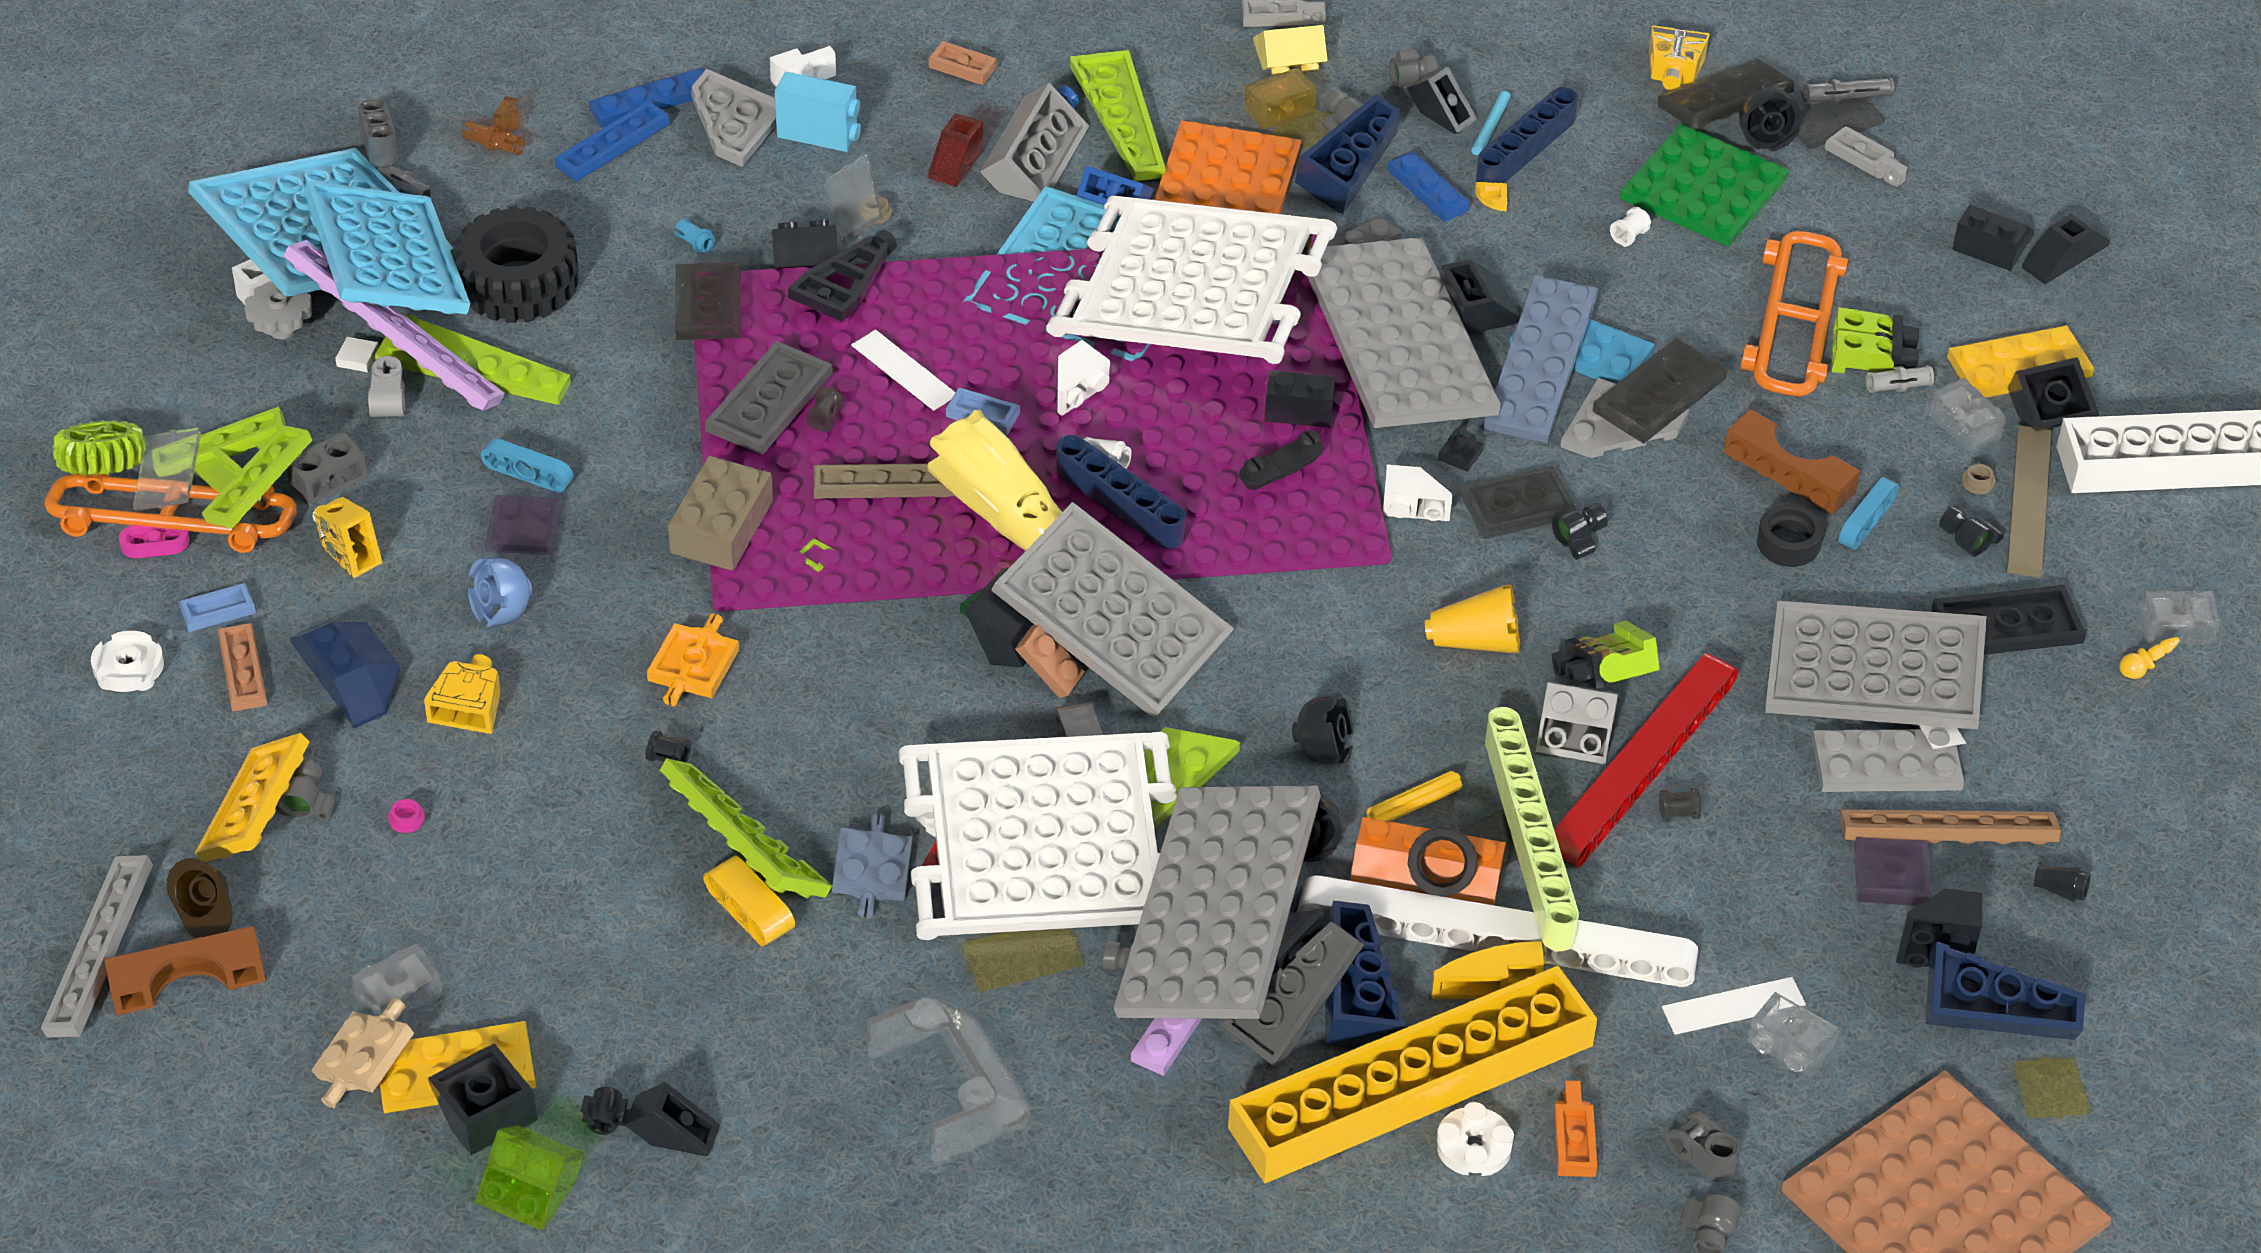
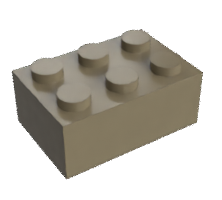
M708 456L668 524L670 553L734 571L773 502L772 474Z

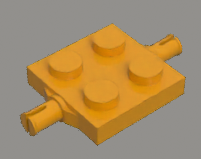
M715 613L710 614L702 628H690L676 623L672 626L647 670L648 681L669 687L663 697L665 704L670 705L671 703V706H676L683 692H690L708 698L714 697L739 652L738 640L723 637L717 633V630L723 623L720 615L717 614L715 617Z

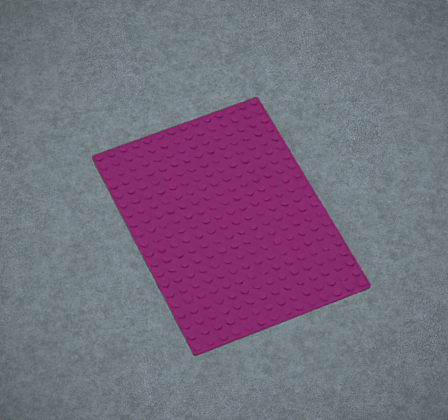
M1316 234L1312 236V244L1310 248L1313 247V244L1317 237ZM1092 249L884 262L860 306L843 322L788 298V288L807 270L815 266L691 275L690 292L703 465L708 456H712L772 474L773 502L734 571L710 564L713 609L721 612L975 594L986 587L1001 568L1009 569L1025 552V550L995 530L988 521L956 496L814 499V465L928 464L940 456L930 446L931 438L941 434L950 424L957 421L946 417V408L950 401L933 411L851 346L874 330L881 333L955 393L960 387L1020 405V414L1008 435L1005 436L1013 443L1027 465L1046 486L1058 508L1063 512L1072 502L1075 503L1170 579L1384 565L1390 563L1392 554L1357 389L1307 275L1299 270L1294 271L1280 303L1298 308L1301 315L1298 323L1292 326L1284 345V356L1278 364L1269 363L1260 357L1155 344L1149 345L1141 359L1131 361L1113 355L1111 352L1113 349L1135 355L1145 350L1146 343L1076 335L1095 342L1094 349L1110 360L1109 384L1102 391L1096 392L1084 400L1079 407L1071 409L1064 415H1060L1057 412L1058 356L1078 342L1052 336L1045 330L1052 317L1051 308L1055 305L1054 314L1056 315L1065 296L1064 289L1068 281H1090L1096 270L1094 265H1098L1099 258L1102 257L1105 249L1101 252ZM1067 256H1071L1074 259V266L1068 271H1056L1053 269L1068 268L1071 265V260ZM858 263L853 265L865 270L870 263ZM1014 264H1017V266L1010 270V275L1013 278L1020 279V282L1013 281L1007 276V269ZM1085 265L1086 267L1081 270V274L1084 276L1082 279L1078 275V269ZM988 270L991 272L973 299L963 302L967 296L975 292V284L984 271ZM1028 270H1032V275H1028ZM835 273L825 279L846 289H850L855 281L839 273ZM1045 273L1054 274L1053 276H1044L1039 280L1037 278L1038 276ZM1007 284L1014 285L1018 289V296L1012 301L1004 300L1013 297L1015 294L1014 289L1007 286ZM1039 285L1046 289L1055 288L1056 290L1043 291L1039 289ZM1038 293L1043 295L1047 299V306L1042 310L1044 301L1041 297L1038 296H1030L1023 301V306L1021 301L1022 298L1027 294ZM993 294H996L998 297L1002 299H996L993 296ZM1076 301L1074 305L1076 310L1080 301ZM974 302L991 307V313L978 309L977 304ZM1010 313L1031 321L1025 325L1003 316ZM1271 324L1264 340L1265 342H1272L1279 324ZM776 341L831 363L833 374L763 455L706 432L705 421ZM1269 370L1335 376L1336 382L1330 428L1265 422ZM1307 430H1312L1319 434V441L1323 444L1322 454L1313 463L1301 468L1299 471L1257 490L1248 489L1240 479L1239 471L1244 466L1246 460H1251L1252 457L1269 456L1277 452L1282 446L1297 440L1299 435ZM1066 435H1076L1083 439L1090 437L1093 439L1123 441L1127 447H1130L1132 453L1127 470L1184 509V542L1180 546L1171 549L1157 545L1060 477L1056 471L1057 441ZM813 538L832 548L824 550L814 544L805 554L799 552ZM806 558L816 564L820 562L824 568L820 572L815 571L813 567L806 564Z

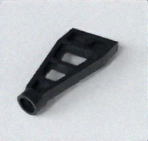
M878 230L873 236L866 237L807 270L788 288V298L843 322L860 306L886 257L896 249V239L890 232ZM859 257L870 262V264L864 270L849 262ZM835 273H839L855 281L850 289H846L825 279Z

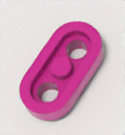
M132 525L120 533L119 543L121 551L125 556L129 558H146L178 554L189 546L190 538L188 530Z

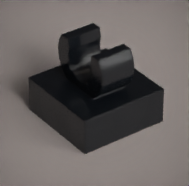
M1456 428L1439 451L1438 460L1468 472L1483 452V443L1476 441L1475 435L1471 434L1470 437L1459 434L1460 429Z

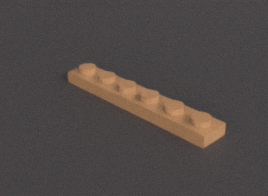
M1840 810L1839 818L1844 839L1860 843L1869 840H1887L1892 843H1901L1905 840H1919L1926 843L1959 841L1971 844L1976 841H1994L1999 844L2030 842L2041 845L2047 842H2060L2061 828L2054 812Z

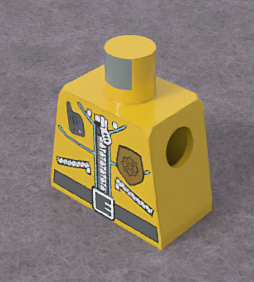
M1652 25L1649 44L1651 79L1662 81L1663 86L1668 90H1676L1680 87V84L1693 85L1706 58L1709 33Z

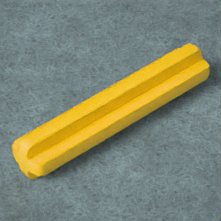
M1454 771L1447 772L1368 808L1366 811L1367 817L1391 822L1459 791L1463 786L1461 777Z

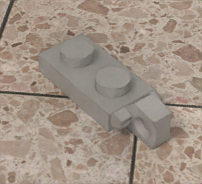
M1242 0L1243 27L1324 24L1326 19L1325 2Z
M1845 126L1826 140L1825 150L1872 176H1876L1879 179L1883 178L1884 181L1896 187L1905 182L1907 166L1899 163L1894 158V152Z

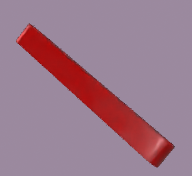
M1708 652L1698 660L1556 826L1554 832L1564 861L1577 868H1580L1730 691L1739 673L1737 667Z

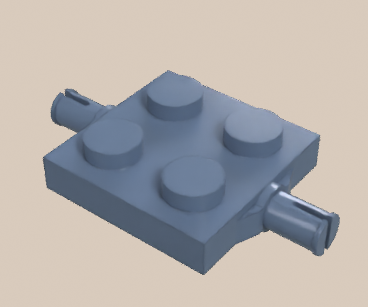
M878 814L871 816L870 831L848 828L840 829L832 893L848 894L860 899L858 915L864 918L865 907H868L866 918H871L874 915L875 901L885 899L904 901L912 837L884 833L886 817L880 814L879 825H877Z

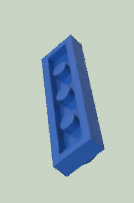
M704 68L691 70L683 74L589 101L590 111L602 128L647 101H650L661 110L693 101L691 97L692 85L705 70Z
M647 101L555 157V167L577 182L670 124L669 115L650 101Z

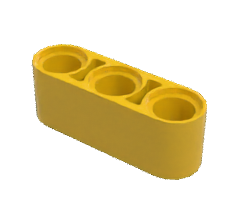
M735 855L703 874L704 883L709 893L760 946L767 945L795 928L794 917L786 904L740 857Z

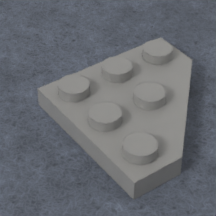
M708 69L692 85L691 97L715 155L743 167L776 127L775 98Z
M1598 378L1562 437L1560 447L1593 458L1602 456L1604 451L1620 448L1623 451L1645 446L1647 441L1663 438L1664 441L1677 438L1687 421L1690 409Z

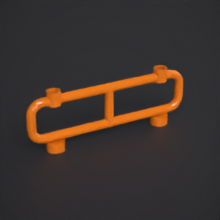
M1793 231L1784 235L1781 241L1767 239L1762 263L1775 267L1758 346L1745 344L1740 369L1754 372V379L1765 390L1801 397L1813 392L1818 382H1825L1828 364L1822 363L1837 279L1838 276L1844 277L1848 258L1842 257L1840 246L1830 237L1806 231ZM1801 243L1821 247L1829 252L1818 310L1781 302L1793 244ZM1778 315L1816 322L1805 381L1803 383L1796 384L1776 380L1766 374Z
M70 474L63 476L53 483L44 503L49 514L61 518L60 525L63 531L74 537L84 535L91 522L149 526L162 529L229 535L228 544L233 550L240 553L252 551L258 538H273L284 534L291 527L297 513V504L294 499L285 494L275 493L271 485L262 495L261 499L252 507L257 510H265L269 506L282 507L283 511L276 523L261 525L239 522L233 528L209 524L205 519L174 516L183 497L214 500L219 493L211 486L110 477V474H98L97 476ZM72 487L86 488L92 494H100L103 490L168 496L159 514L59 504L64 491Z

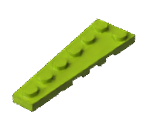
M1129 50L1070 56V68L1134 181L1162 178L1166 168Z
M402 313L504 393L559 405L571 384L569 374L421 320L415 315ZM387 336L375 353L376 360L384 356H393L399 359L402 369L438 377L432 371L421 367L417 360L406 351L395 347L392 340Z
M666 758L660 771L670 780V787L682 793L689 800L688 805L702 813L708 819L707 824L727 838V845L740 852L746 858V864L766 878L765 883L771 889L780 893H784L785 890L793 891L806 898H809L811 895L826 898L832 885L804 860H798L797 862L786 855L789 850L788 846L781 840H774L763 834L766 827L759 821L740 814L743 808L693 764Z

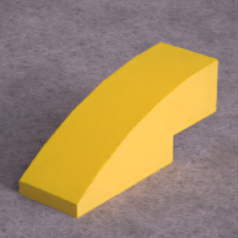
M1542 941L1494 946L1449 962L1433 972L1431 998L1478 999L1543 972Z

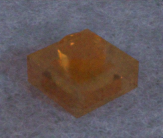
M505 96L494 113L496 138L508 140L512 132L519 129L522 114L518 112L517 98Z

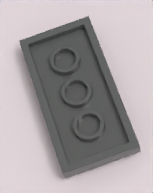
M776 341L705 421L706 432L763 455L833 374L832 364Z

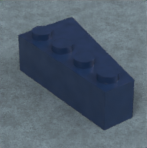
M1377 94L1300 156L1295 183L1334 210L1344 214L1393 139L1400 110Z
M1333 900L1326 925L1330 922L1337 924L1362 942L1364 946L1325 1001V1045L1356 1049L1405 1029L1408 1026L1405 1017L1401 1016L1398 1007L1399 997L1396 989H1393L1389 978L1390 969L1387 959H1383L1380 949L1381 940L1370 905Z

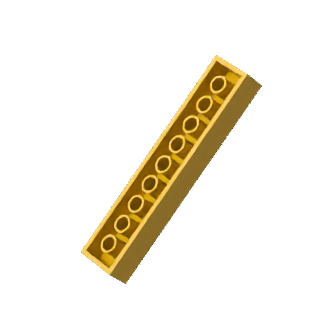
M1556 966L1234 1098L1229 1103L1228 1129L1265 1184L1592 1047L1597 1017L1560 967Z

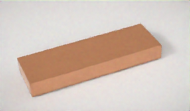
M252 623L217 629L232 712L266 706V694Z

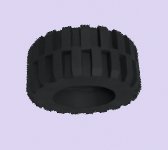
M508 206V209L500 210V208L493 209L488 215L481 214L477 216L473 224L469 222L462 229V233L456 238L453 259L470 301L469 307L472 306V310L481 316L486 313L487 317L491 320L498 321L499 318L505 319L506 323H516L517 319H524L525 322L534 321L536 316L544 318L551 315L552 309L558 311L566 304V300L572 298L578 286L579 269L574 234L566 226V223L557 216L553 218V215L548 211L542 210L539 212L535 207L526 206L525 209H520L517 206ZM512 261L532 262L518 267L500 266Z

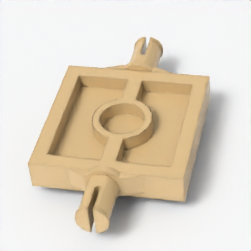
M392 998L383 1013L376 1016L353 1011L344 1022L339 1032L312 1068V1072L318 1079L333 1083L321 1098V1101L326 1106L334 1109L346 1091L360 1089L373 1093L414 1034L408 1024L396 1021L406 1007L402 1001Z

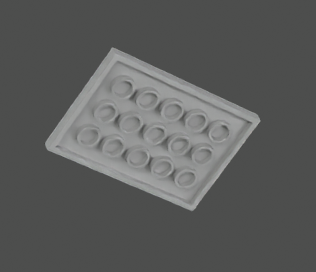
M1073 502L995 582L991 590L1034 625L1039 624L1043 631L1052 637L1053 640L1154 719L1162 713L1234 630L1227 622Z
M1777 601L1765 713L1978 730L1987 616Z

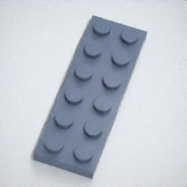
M1535 275L1495 389V394L1501 404L1500 412L1496 416H1486L1484 429L1548 444L1597 299L1598 288Z

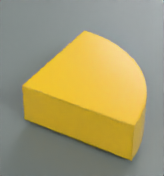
M1475 182V194L1484 205L1499 211L1507 210V183Z

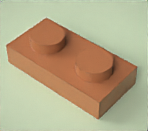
M942 41L929 57V68L984 85L997 68V58Z
M1039 624L1032 625L1015 648L1060 698L1068 696L1085 673L1067 651L1053 640L1052 637L1047 635Z

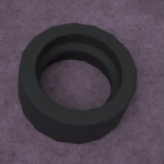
M1793 504L1777 505L1767 510L1760 519L1757 546L1761 554L1773 563L1788 567L1803 566L1813 561L1820 552L1823 524L1815 513L1805 507ZM1780 528H1791L1804 533L1809 539L1799 543L1785 542L1778 539L1771 532Z
M1438 827L1427 830L1416 838L1409 850L1407 864L1411 878L1420 889L1430 895L1446 897L1457 894L1470 885L1477 872L1478 857L1475 846L1466 835L1456 829ZM1439 840L1451 841L1456 844L1463 852L1465 860L1464 869L1460 876L1453 882L1445 884L1430 880L1423 872L1421 865L1422 854L1426 847Z

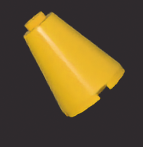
M1511 584L1502 585L1430 612L1431 619L1425 620L1427 640H1433L1434 645L1439 647L1519 653V627L1517 614H1515V608L1512 605L1515 603Z

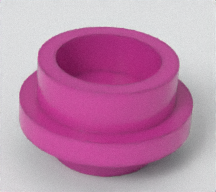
M402 799L393 804L388 814V821L393 830L400 833H410L418 830L423 825L425 814L422 807L416 801Z

